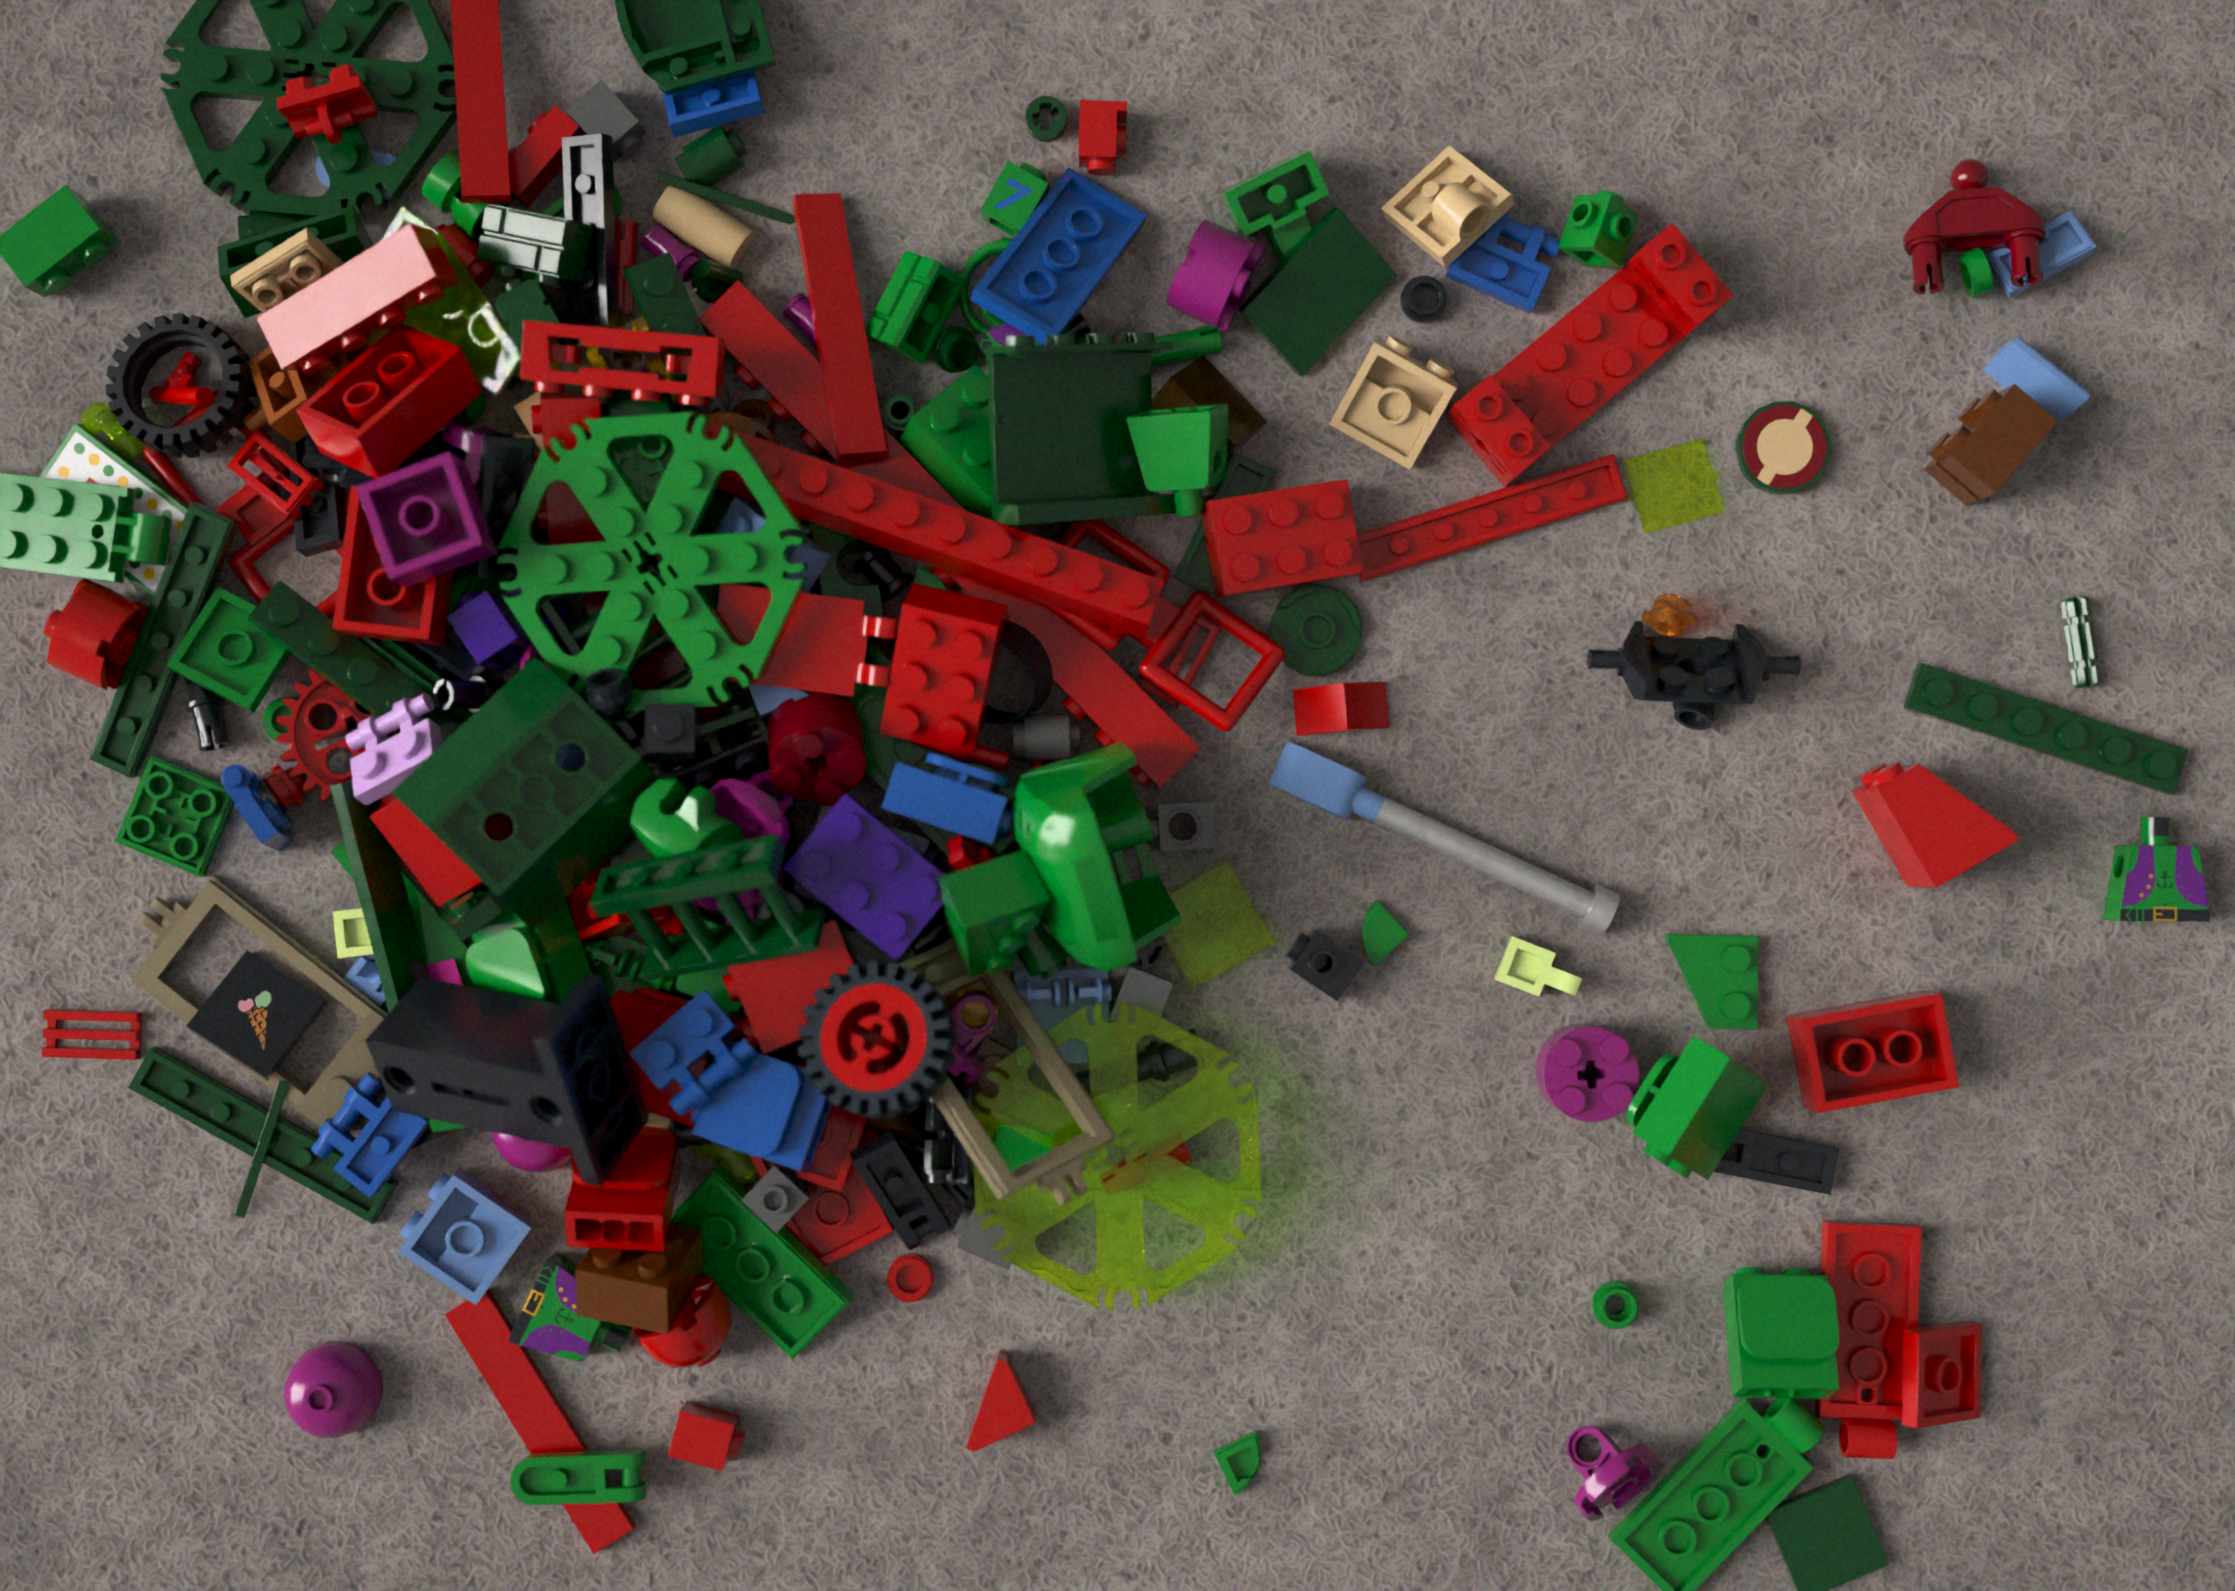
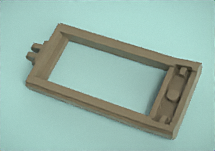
M217 875L212 877L189 907L181 901H177L172 906L165 900L155 897L150 906L164 917L163 920L160 921L152 914L144 912L138 921L152 931L148 940L157 948L132 981L188 1024L202 1006L161 974L214 906L218 905L363 1020L310 1090L280 1067L266 1081L233 1058L231 1059L274 1093L279 1080L289 1082L284 1101L319 1127L323 1125L327 1118L333 1119L346 1102L344 1095L353 1084L359 1085L368 1072L380 1078L365 1040L389 1014L385 1007L379 1006L345 980L340 972Z
M952 939L898 964L904 969H910L934 986V989L943 998L982 981L1084 1133L1027 1164L1010 1171L950 1078H947L944 1085L939 1083L933 1090L936 1095L932 1099L998 1200L1004 1199L1036 1182L1042 1192L1051 1189L1056 1200L1061 1205L1072 1200L1071 1191L1065 1181L1068 1182L1072 1191L1077 1196L1088 1192V1184L1082 1175V1172L1087 1169L1083 1156L1108 1144L1117 1136L1005 971L995 975H989L986 971L970 977ZM881 1007L875 1008L878 1013L880 1012ZM903 1019L899 1024V1028L904 1035L905 1046L903 1048L898 1045V1047L905 1056L909 1046L910 1031L906 1020Z

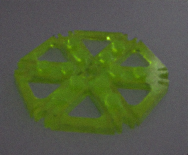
M1120 1002V1015L1115 1021L1105 1020L1101 1014V1003H1095L1093 1008L1094 1024L1090 1025L1086 1016L1087 1005L1046 1030V1033L1056 1047L1071 1038H1078L1085 1042L1089 1051L1090 1097L1117 1136L1108 1144L1098 1148L1099 1152L1091 1157L1083 1156L1087 1169L1082 1172V1175L1088 1184V1192L1077 1196L1072 1191L1068 1182L1065 1181L1071 1191L1072 1200L1061 1205L1056 1200L1051 1189L1042 1192L1036 1182L1016 1193L998 1200L974 1163L976 1218L982 1212L990 1209H995L996 1212L984 1217L980 1227L982 1230H985L993 1224H999L1005 1230V1236L993 1244L995 1251L1006 1249L1013 1241L1017 1245L1010 1252L1001 1255L1002 1259L1100 1309L1098 1301L1100 1289L1106 1290L1105 1305L1108 1310H1114V1295L1121 1290L1130 1293L1132 1296V1308L1138 1309L1141 1303L1139 1291L1141 1287L1146 1289V1307L1150 1306L1240 1248L1239 1244L1230 1242L1223 1235L1229 1232L1237 1240H1246L1247 1233L1234 1225V1220L1237 1215L1242 1213L1248 1214L1253 1218H1257L1259 1213L1253 1205L1242 1202L1243 1198L1255 1200L1262 1206L1257 1093L1243 1102H1238L1237 1099L1249 1094L1253 1089V1085L1250 1081L1239 1087H1233L1229 1084L1228 1077L1230 1073L1240 1067L1237 1060L1227 1062L1221 1070L1216 1068L1224 1058L1232 1056L1231 1053L1135 1003L1133 1023L1127 1022L1129 1010L1125 1002ZM1146 1035L1157 1036L1196 1058L1198 1070L1193 1078L1139 1111L1136 1046L1142 1037ZM1025 1045L994 1063L993 1066L1002 1068L1010 1075L1007 1080L997 1071L988 1072L986 1078L994 1081L999 1086L998 1095L989 1098L984 1094L977 1093L975 1097L976 1102L985 1108H992L991 1113L980 1111L973 1105L972 1113L992 1144L994 1133L999 1128L1008 1126L1053 1150L1084 1133L1061 1098L1030 1081L1028 1068L1035 1060ZM1222 1117L1232 1118L1238 1125L1240 1173L1232 1182H1220L1170 1156L1167 1152ZM1130 1127L1132 1131L1120 1138L1118 1134ZM1138 1140L1139 1143L1131 1147L1130 1151L1125 1155L1127 1163L1125 1166L1119 1168L1114 1162L1109 1165L1105 1164L1095 1170V1167L1103 1163L1104 1159L1109 1155L1107 1149L1109 1144L1114 1143L1116 1147L1122 1148L1125 1145L1128 1147ZM1145 1152L1147 1153V1155H1145L1144 1157L1140 1158L1135 1162L1134 1159L1141 1156ZM1112 1173L1114 1174V1176H1112L1108 1180L1104 1182L1102 1181L1104 1178L1108 1177ZM1142 1197L1203 1228L1205 1232L1204 1243L1198 1249L1164 1270L1157 1271L1151 1269L1145 1262ZM1095 1199L1097 1264L1091 1272L1079 1274L1038 1252L1035 1246L1037 1235Z

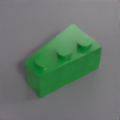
M1025 849L939 877L940 885L944 891L941 893V896L946 908H943L946 929L970 977L986 971L989 975H995L1010 968L1014 964L1013 959L1020 948L1027 943V937L1033 927L1041 921L1040 916L1051 900Z

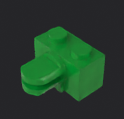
M1302 151L1219 192L1237 232L1247 236L1264 228L1276 256L1281 262L1314 228L1306 206L1330 195L1311 151Z

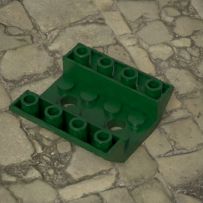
M533 657L391 793L533 931L633 833L630 827V820L636 799L656 783L659 778L643 759L570 686L538 659ZM575 744L583 750L585 762L580 770L567 772L559 767L556 755L561 746ZM497 812L508 815L514 825L512 835L507 840L500 842L490 839L484 831L486 818Z

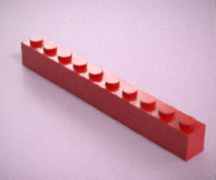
M710 421L706 430L708 437L711 440L717 439L723 425ZM735 429L731 443L725 447L728 450L734 442L736 433L741 434L794 515L799 519L1143 640L1145 638L1164 584L1163 580ZM731 469L723 472L717 485V490L759 504L738 472Z

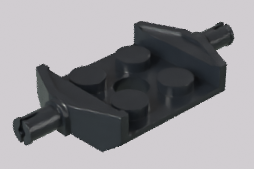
M1635 621L1623 643V647L1618 648L1617 651L1588 649L1587 668L1616 669L1617 675L1623 677L1633 698L1642 701L1753 704L1757 699L1763 681L1769 680L1770 673L1798 676L1801 669V659L1799 655L1771 656L1770 653H1766L1762 644L1743 624L1735 625L1732 639H1721L1718 637L1700 639L1675 638L1669 635L1645 637L1643 621ZM1686 672L1696 674L1698 677L1688 676Z

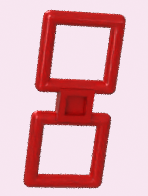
M220 388L213 393V400L209 405H197L171 427L187 425L203 416L216 401ZM246 425L241 430L248 440L254 434ZM261 428L259 432L272 441L264 429ZM261 445L256 449L264 460L285 477L290 475L289 468ZM147 446L144 447L142 451L143 458L168 490L188 505H190V502H198L204 505L166 457L167 454L164 453L162 455ZM264 471L256 476L270 489L278 485ZM246 484L215 510L240 521L238 530L248 543L230 556L228 564L256 601L260 603L271 591V588L252 563L295 530L294 520L253 487ZM343 547L335 549L342 558ZM338 589L316 606L317 609L330 619L335 614Z
M1100 519L1072 521L1055 542L1075 549L1087 533L1144 574L1163 580L1164 584L1170 577V570L1166 565ZM1202 591L1194 592L1181 610L1159 595L1144 640L1129 635L1150 650L1139 665L1140 673L1224 732H1229L1236 726L1285 657V650L1282 646ZM1042 604L1106 650H1114L1123 638L1129 635ZM1201 613L1262 655V658L1225 709L1162 666Z

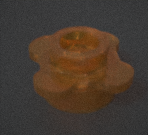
M1662 594L1655 598L1651 611L1643 612L1641 619L1646 625L1653 626L1654 630L1662 635L1680 637L1684 635L1687 626L1696 624L1697 616L1691 611L1690 603L1683 597L1674 594Z

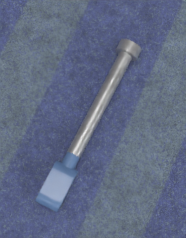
M1288 741L1286 742L1269 779L1268 785L1271 787L1282 789L1295 795V798L1346 821H1349L1352 813L1578 916V927L1601 937L1609 927L1617 910L1620 894L1600 885H1596L1592 891H1588L1364 787L1368 779L1367 777L1306 748Z

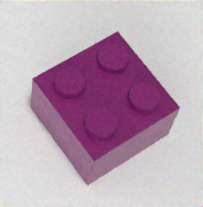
M450 452L356 486L388 577L405 587L498 553L466 464Z

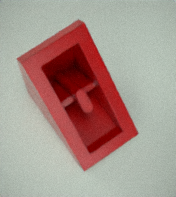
M1348 682L1293 690L1297 736L1390 728L1386 682Z
M999 1351L967 1441L966 1449L974 1452L1036 1422L1037 1413L1008 1353Z

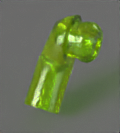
M91 403L90 409L82 412L81 422L83 426L95 434L103 430L126 458H132L146 447L116 420L117 416L111 412L107 403Z
M718 1143L692 1146L694 1156L716 1160L740 1184H749L757 1177L758 1171L749 1154L729 1147L721 1148Z

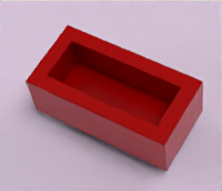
M556 105L548 113L543 112L534 119L528 130L529 135L518 148L513 147L508 150L510 191L526 207H529L563 168L562 138L586 135L581 127Z

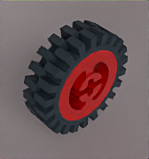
M878 961L867 962L868 966L860 967L858 964L847 967L848 973L844 975L835 973L828 978L831 984L826 989L819 987L813 994L818 998L814 1006L812 1007L807 1004L803 1015L807 1016L808 1020L806 1026L800 1025L798 1035L804 1038V1046H798L800 1057L805 1059L807 1064L803 1069L807 1077L815 1082V1089L821 1095L826 1096L829 1102L867 1118L878 1119L879 1116L887 1118L898 1117L900 1112L907 1111L910 1113L918 1109V1103L922 1100L929 1101L936 1095L933 1091L939 1083L944 1085L949 1077L945 1074L948 1065L953 1066L956 1057L952 1053L953 1045H957V1034L952 1029V1024H955L953 1014L946 1007L947 1002L943 996L934 989V986L912 970L904 969L894 963L882 965ZM881 1007L877 1015L865 1016L857 1024L877 1035H882L904 1048L905 1038L899 1028V1024L905 1019L909 1026L910 1041L905 1056L894 1068L887 1072L876 1074V1069L879 1065L891 1064L899 1056L880 1046L874 1045L852 1032L851 1043L857 1052V1056L854 1061H851L847 1050V1039L853 1023L860 1015L870 1009Z

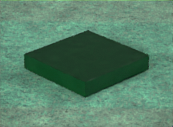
M1850 1474L1782 1501L1766 1517L1796 1591H1827L1889 1565L1858 1488Z

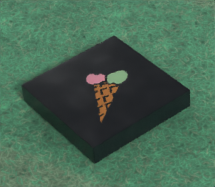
M246 951L186 1026L190 1031L268 1081L321 1013L326 1003L254 954Z

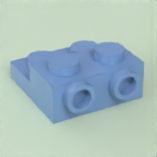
M459 1168L452 1177L444 1172L427 1195L434 1200L424 1215L416 1211L399 1234L406 1238V1240L397 1252L477 1305L534 1224L496 1198L498 1193Z

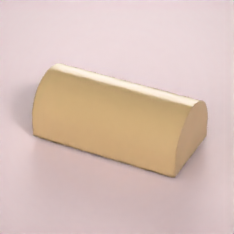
M668 186L662 193L652 214V219L656 224H661L668 232L715 263L732 269L736 267L757 235L756 232L702 196L672 186Z

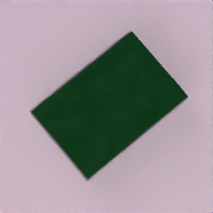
M1333 207L1237 310L1297 375L1303 377L1392 282L1397 274L1342 210Z

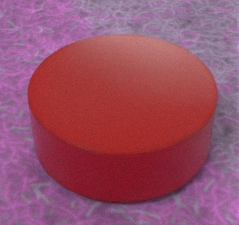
M914 1253L904 1254L894 1260L888 1270V1288L901 1301H919L931 1291L935 1277L934 1270L930 1262L923 1256Z

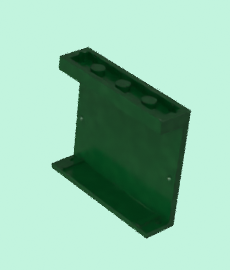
M1154 332L1126 333V343H1115V333L1086 334V344H1076L1075 334L1046 335L1047 345H1035V335L1006 336V346H987L993 521L1004 524L1023 525L1176 513L1174 494L1154 493L1146 488L1127 424V417L1152 409L1151 353H1160V349H1173V342H1154Z

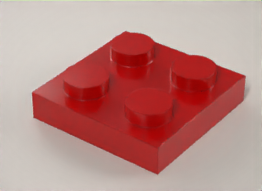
M1960 1321L1903 1329L1902 1425L1919 1429L1980 1418L1982 1324Z

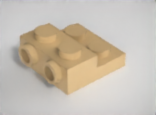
M1389 335L1386 342L1377 337L1329 425L1410 470L1456 391L1459 382L1452 379L1455 371L1446 364L1430 358L1428 363L1425 364L1412 357L1411 353L1414 348L1405 341Z

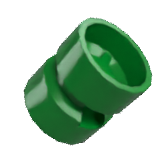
M459 149L448 153L433 167L422 187L423 196L442 213H452L453 222L472 239H480V235L484 233L482 222L485 206L492 204L510 208L514 198L513 193L510 191L511 203H462Z

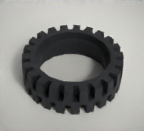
M183 313L173 314L172 320L164 315L155 317L156 327H152L146 322L139 325L137 329L141 336L135 338L129 333L122 340L129 347L127 351L124 352L116 348L112 356L119 365L118 367L108 366L106 376L113 382L105 384L106 395L113 400L108 402L110 410L117 416L116 420L129 434L145 446L162 455L165 453L170 457L181 458L182 454L189 458L200 457V449L210 454L218 450L216 441L220 440L227 445L233 440L234 437L229 431L233 427L241 431L245 426L244 420L241 418L242 413L248 414L253 411L254 405L248 398L256 397L257 388L251 381L253 377L247 363L250 359L247 353L229 334L211 321L207 322L202 317L191 315V318ZM190 345L208 348L215 353L222 365L223 382L216 401L203 416L187 425L170 428L157 425L148 419L142 407L141 390L148 372L161 356L177 347Z

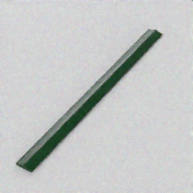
M664 172L660 174L659 183L790 225L796 222L795 216Z
M283 1080L278 1082L234 1213L235 1216L245 1218L290 1084L289 1082Z

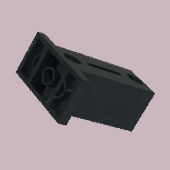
M585 974L561 1004L420 977L365 1040L394 1111L571 1148L583 1183L600 1187L649 1120L603 978L600 976Z

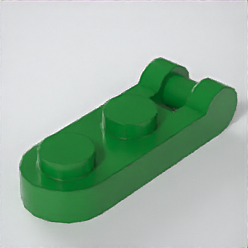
M625 1448L613 1451L530 1454L523 1458L512 1471L510 1479L511 1489L517 1499L530 1505L641 1501L646 1499V1482L641 1481V1467L645 1465V1449ZM609 1469H622V1483L609 1484Z

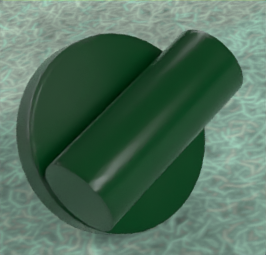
M707 259L701 260L690 270L691 285L694 292L700 299L708 303H715L737 280L741 283L744 280L742 272Z

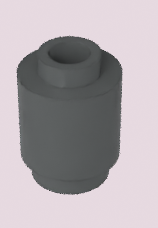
M1069 713L1027 715L1024 717V720L1014 721V757H1026V762L1070 759L1071 751H1080L1079 722L1070 723Z

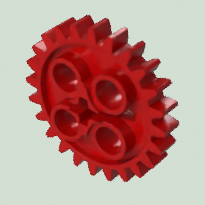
M310 669L308 673L313 684L306 687L301 683L295 682L293 686L301 695L298 701L284 698L282 701L292 710L291 716L277 717L276 721L289 728V732L276 736V741L280 744L291 746L290 750L280 756L283 762L298 763L289 775L293 779L307 775L308 778L303 786V790L309 794L321 786L320 800L323 803H327L333 797L330 789L331 785L352 779L351 770L346 774H333L329 767L330 759L334 754L342 751L350 752L356 757L365 752L366 749L363 747L358 751L351 750L345 738L332 743L322 750L315 748L316 743L343 737L351 733L349 725L355 722L359 724V722L374 715L360 712L356 701L327 679L321 677L317 672ZM323 708H331L337 712L336 724L325 731L315 729L313 727V717L316 712ZM393 731V732L389 733L388 735H393V736H395V735H397L398 733L395 732V731Z

